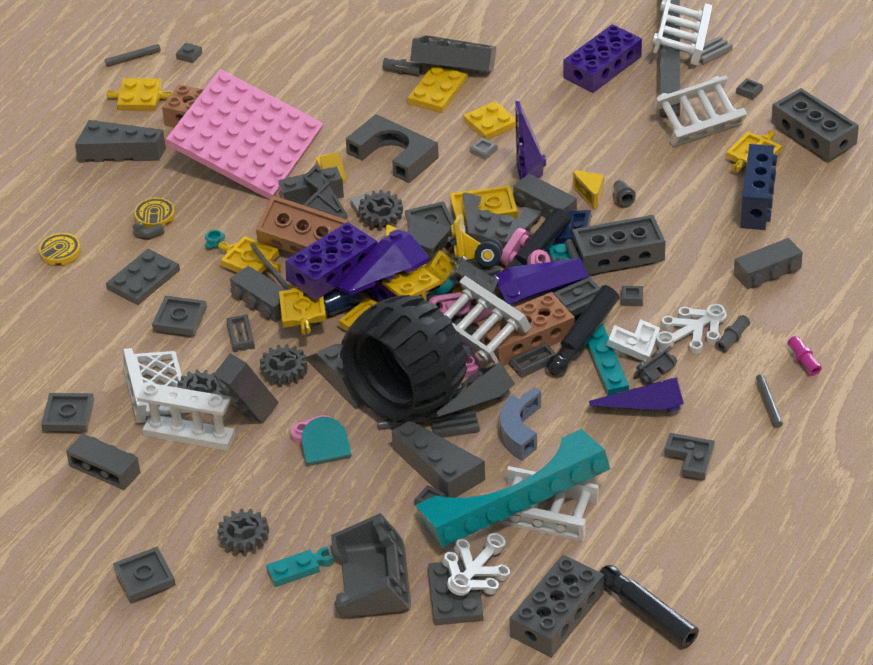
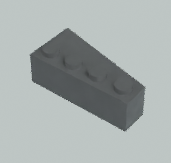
M421 35L412 39L410 61L430 65L435 64L448 68L458 67L457 69L466 71L475 69L477 73L486 74L487 71L494 69L496 46Z
M231 353L213 374L218 382V386L222 388L226 396L231 398L230 404L243 411L242 414L252 422L256 419L263 424L279 403L250 366Z

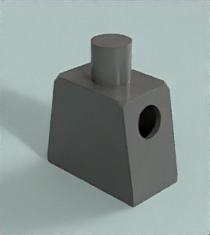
M413 214L407 233L412 234L431 260L437 252L446 246L450 229Z

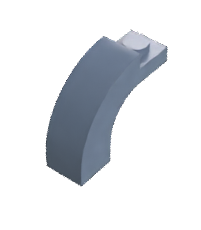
M535 387L529 392L524 393L520 399L511 395L504 403L500 413L502 442L505 448L521 461L537 450V433L523 424L524 420L541 408V391Z

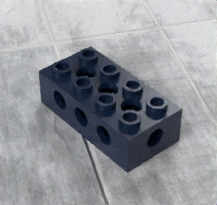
M749 144L740 228L766 230V222H771L772 210L768 209H772L777 154H773L774 146Z

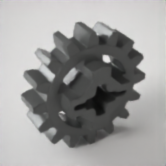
M373 190L371 196L365 194V199H360L358 210L360 219H364L365 225L371 223V228L378 225L379 229H382L383 225H390V223L396 225L397 219H402L403 205L402 200L397 199V194L391 196V191L383 193V190H380L379 193H376Z
M288 344L284 348L277 345L275 350L269 348V353H263V358L260 359L261 374H264L265 380L270 378L272 384L275 381H279V385H282L284 381L291 384L293 379L299 381V376H305V371L308 370L307 356L304 355L303 350L297 351V346L289 348Z
M197 369L193 374L188 371L187 376L182 375L181 381H178L177 388L225 396L213 375L215 372L208 374V371L204 370L203 373H200Z
M242 508L237 514L231 511V517L223 516L224 522H219L218 524L219 529H217L221 546L225 545L227 551L233 548L234 554H237L239 550H243V553L247 554L248 549L255 552L257 545L263 547V540H268L269 525L267 524L266 517L261 518V512L253 514L252 509L244 512Z

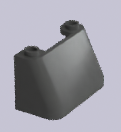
M381 513L331 535L332 545L330 546V551L335 559L338 558L343 567L345 593L337 594L334 601L335 608L339 614L350 617L402 612L411 607L405 545L400 534Z

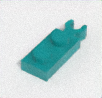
M322 547L314 554L310 549L266 565V569L274 587H278L320 572L319 566H331L334 564L332 555L328 556V547Z

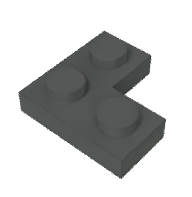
M669 433L664 455L685 459L682 476L705 480L714 451L715 441Z

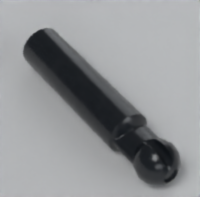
M555 208L517 252L512 262L502 271L513 266L527 265L528 256L535 250L546 252L570 224L571 217L561 208Z
M607 285L601 286L560 342L561 349L556 355L548 359L547 369L550 374L561 376L566 373L569 367L568 363L572 357L578 356L620 298L613 288Z
M605 565L600 569L599 572L604 574V587L613 591L622 602L683 648L689 647L695 641L699 629L638 582L630 580L616 566Z

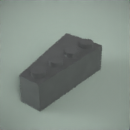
M88 120L75 143L78 163H85L86 159H95V162H103V159H115V162H123V160L133 158V161H159L166 149L164 132L161 129Z
M409 420L392 430L393 450L431 486L446 494L447 497L456 498L485 480L484 460Z

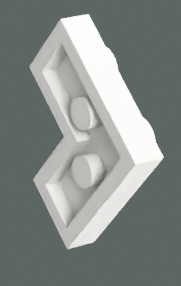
M641 319L634 333L614 325L606 345L643 361L646 359L648 361L660 328Z

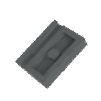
M588 277L553 294L575 316L585 310L600 287Z

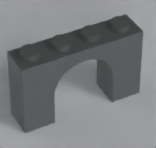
M377 114L346 138L347 154L361 161L380 147L393 145L404 148L405 150L392 160L393 176L407 183L414 180L439 158L438 142Z

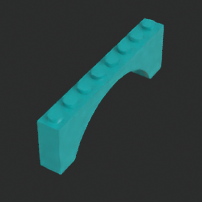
M580 429L562 437L560 447L555 456L538 472L515 485L474 497L449 498L436 495L416 504V508L422 525L438 544L444 547L610 470V465L605 449L583 429Z

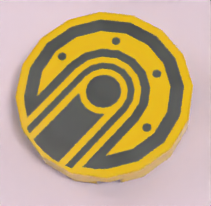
M164 198L146 199L135 207L136 223L142 222L144 228H150L158 224L165 227L166 223L169 221L171 223L174 220V205Z
M69 233L53 234L41 242L39 246L40 257L45 263L55 265V263L66 265L79 257L80 242L76 236Z

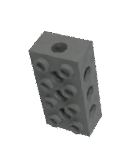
M802 88L772 105L771 123L828 161L857 144L859 125Z
M654 215L572 229L573 243L588 274L665 261L666 241Z
M562 554L509 618L510 637L552 658L604 594V574Z

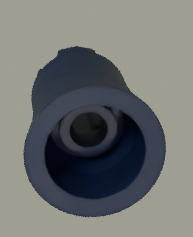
M337 287L323 295L326 316H332L338 312L354 308L362 302L359 292L349 295L339 291Z

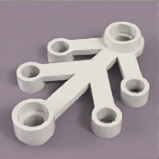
M712 304L707 310L681 307L678 312L679 318L664 316L661 325L663 329L671 330L674 326L683 328L674 333L667 331L658 333L656 345L662 350L669 346L672 348L674 342L693 333L689 351L693 354H700L703 350L701 339L704 326L710 323V331L706 335V342L708 344L715 345L720 339L718 332L719 323L724 322L727 317L724 307L720 304ZM691 316H692V317H700V319H698V320L691 319Z
M497 533L489 534L484 544L485 549L474 561L469 550L470 543L465 539L457 540L454 551L461 555L465 568L463 573L460 572L457 564L458 556L453 552L445 553L442 563L445 567L449 568L451 577L447 581V586L452 593L466 595L470 590H483L487 594L496 593L499 586L497 580H507L510 569L506 565L482 566L492 555L502 552L505 546L503 536ZM474 576H495L497 580L494 578H487L486 580L471 579Z

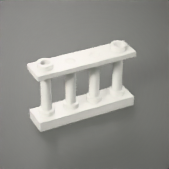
M662 0L660 10L663 13L658 34L654 33L652 44L655 45L653 53L657 54L659 45H664L688 52V55L692 56L690 63L698 65L704 47L712 5L705 4L703 11H695L671 4V0ZM668 11L695 18L697 22L668 15ZM668 22L692 29L694 34L665 26V23ZM664 33L685 40H689L692 44L688 45L685 43L674 41L668 38L662 37V35Z
M727 75L722 77L715 76L709 81L673 93H663L656 98L652 107L653 110L663 108L674 128L669 140L673 147L743 124L747 116L746 110L744 108L734 109L723 90L728 80ZM714 91L717 93L727 112L726 114L719 116L715 113L706 96L707 93ZM699 98L709 117L708 120L701 121L698 119L689 99ZM681 102L692 125L681 126L671 105Z
M464 276L460 280V284L464 289L462 291L463 294L444 315H447L451 320L469 300L475 299L478 304L457 326L453 323L452 325L459 332L463 343L474 349L484 361L490 360L496 364L499 361L493 351L514 329H520L526 333L531 328V325L523 313ZM484 309H490L493 314L472 336L464 331ZM499 319H505L508 324L487 346L479 341Z
M144 382L137 396V401L149 403L151 414L142 429L143 436L229 451L236 436L234 428L224 427L222 416L231 401L229 396ZM158 405L169 406L172 417L160 416ZM179 408L191 410L193 421L181 419ZM201 412L213 414L214 425L202 423Z
M508 466V485H515L536 472ZM582 482L556 494L550 511L537 509V503L496 523L583 542L586 536V519L582 517L587 503L598 504L599 485ZM565 498L578 500L573 516L559 513Z

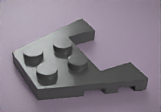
M315 165L303 178L317 192L303 205L347 219L346 211L333 193L328 181L322 175L319 166Z
M463 193L462 203L464 204L463 210L466 217L467 235L478 242L491 237L497 239L501 243L502 248H504L518 228L529 230L535 221L538 222L541 218L542 211L523 207L519 219L512 218L509 215L495 214L489 210H479L482 197Z

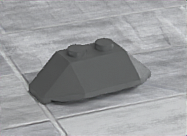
M342 344L325 347L307 356V361L355 410L364 405L362 399L352 390L351 384L344 374L343 362L340 359Z

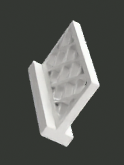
M132 348L123 349V369L136 423L146 422V416H151L149 403L137 401V396L144 382L156 384L158 380L166 383L165 386L177 388L178 381H181L182 374L175 351L133 354ZM165 359L172 360L169 364L161 362V360ZM147 361L149 362V364L147 366H144L138 362ZM154 366H157L162 370L160 372H157L152 368ZM170 372L175 376L171 379L165 376V374ZM145 374H148L153 376V378L151 380H148L143 376ZM161 405L159 407L160 415L171 414L169 406ZM179 408L180 413H190V410Z

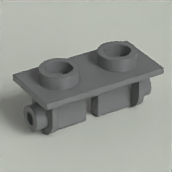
M671 346L665 350L660 348L651 356V360L647 361L645 359L636 367L637 372L633 379L640 376V381L644 385L651 384L662 375L657 369L665 374L675 367L677 358L668 353Z

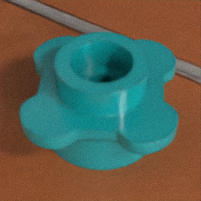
M220 230L207 232L205 235V240H207L205 247L218 248L219 243L224 241L225 234Z

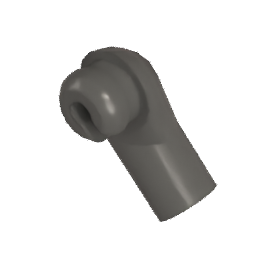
M138 222L132 226L134 229L133 233L138 237L149 239L164 233L161 224L144 228V224Z

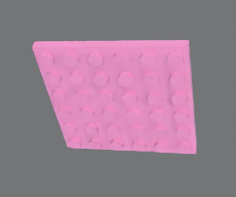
M220 69L168 135L165 144L270 200L271 196L275 195L279 190L278 180L289 176L322 129L323 123Z

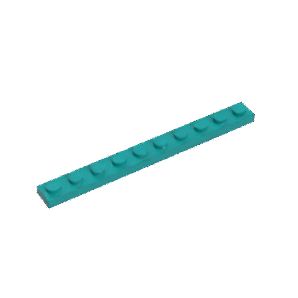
M565 243L548 248V254L552 262L557 257H560V261L561 258L571 259ZM582 313L575 315L576 321ZM602 323L586 345L608 396L629 390V384L614 349L606 345L609 337Z

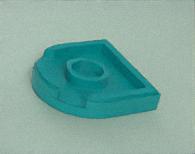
M319 417L311 420L303 429L302 448L307 466L351 457L347 433L339 421L330 417Z

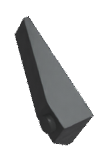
M501 362L480 368L461 384L462 387L455 392L452 399L450 398L442 407L427 416L431 419L497 397L502 399L510 393L509 389L515 383Z

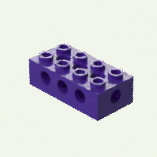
M610 25L563 60V78L594 93L642 57V38L618 26Z
M347 222L285 260L286 281L317 300L336 288L377 245V240Z

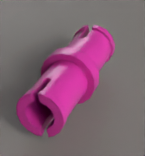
M793 336L787 341V345L796 355V360L798 363L803 364L810 376H815L822 370L821 365L813 357L812 350L804 345L799 336Z

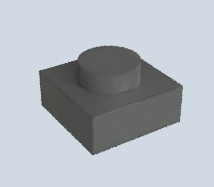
M185 43L176 52V57L178 60L194 63L202 54V47Z

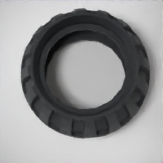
M410 295L396 296L371 306L354 321L341 342L343 346L340 350V359H342L343 371L351 384L352 390L357 393L367 408H371L381 418L390 419L391 422L416 420L442 407L458 390L467 371V353L463 347L459 332L452 325L450 318L438 309V306L432 302L429 303L423 297Z

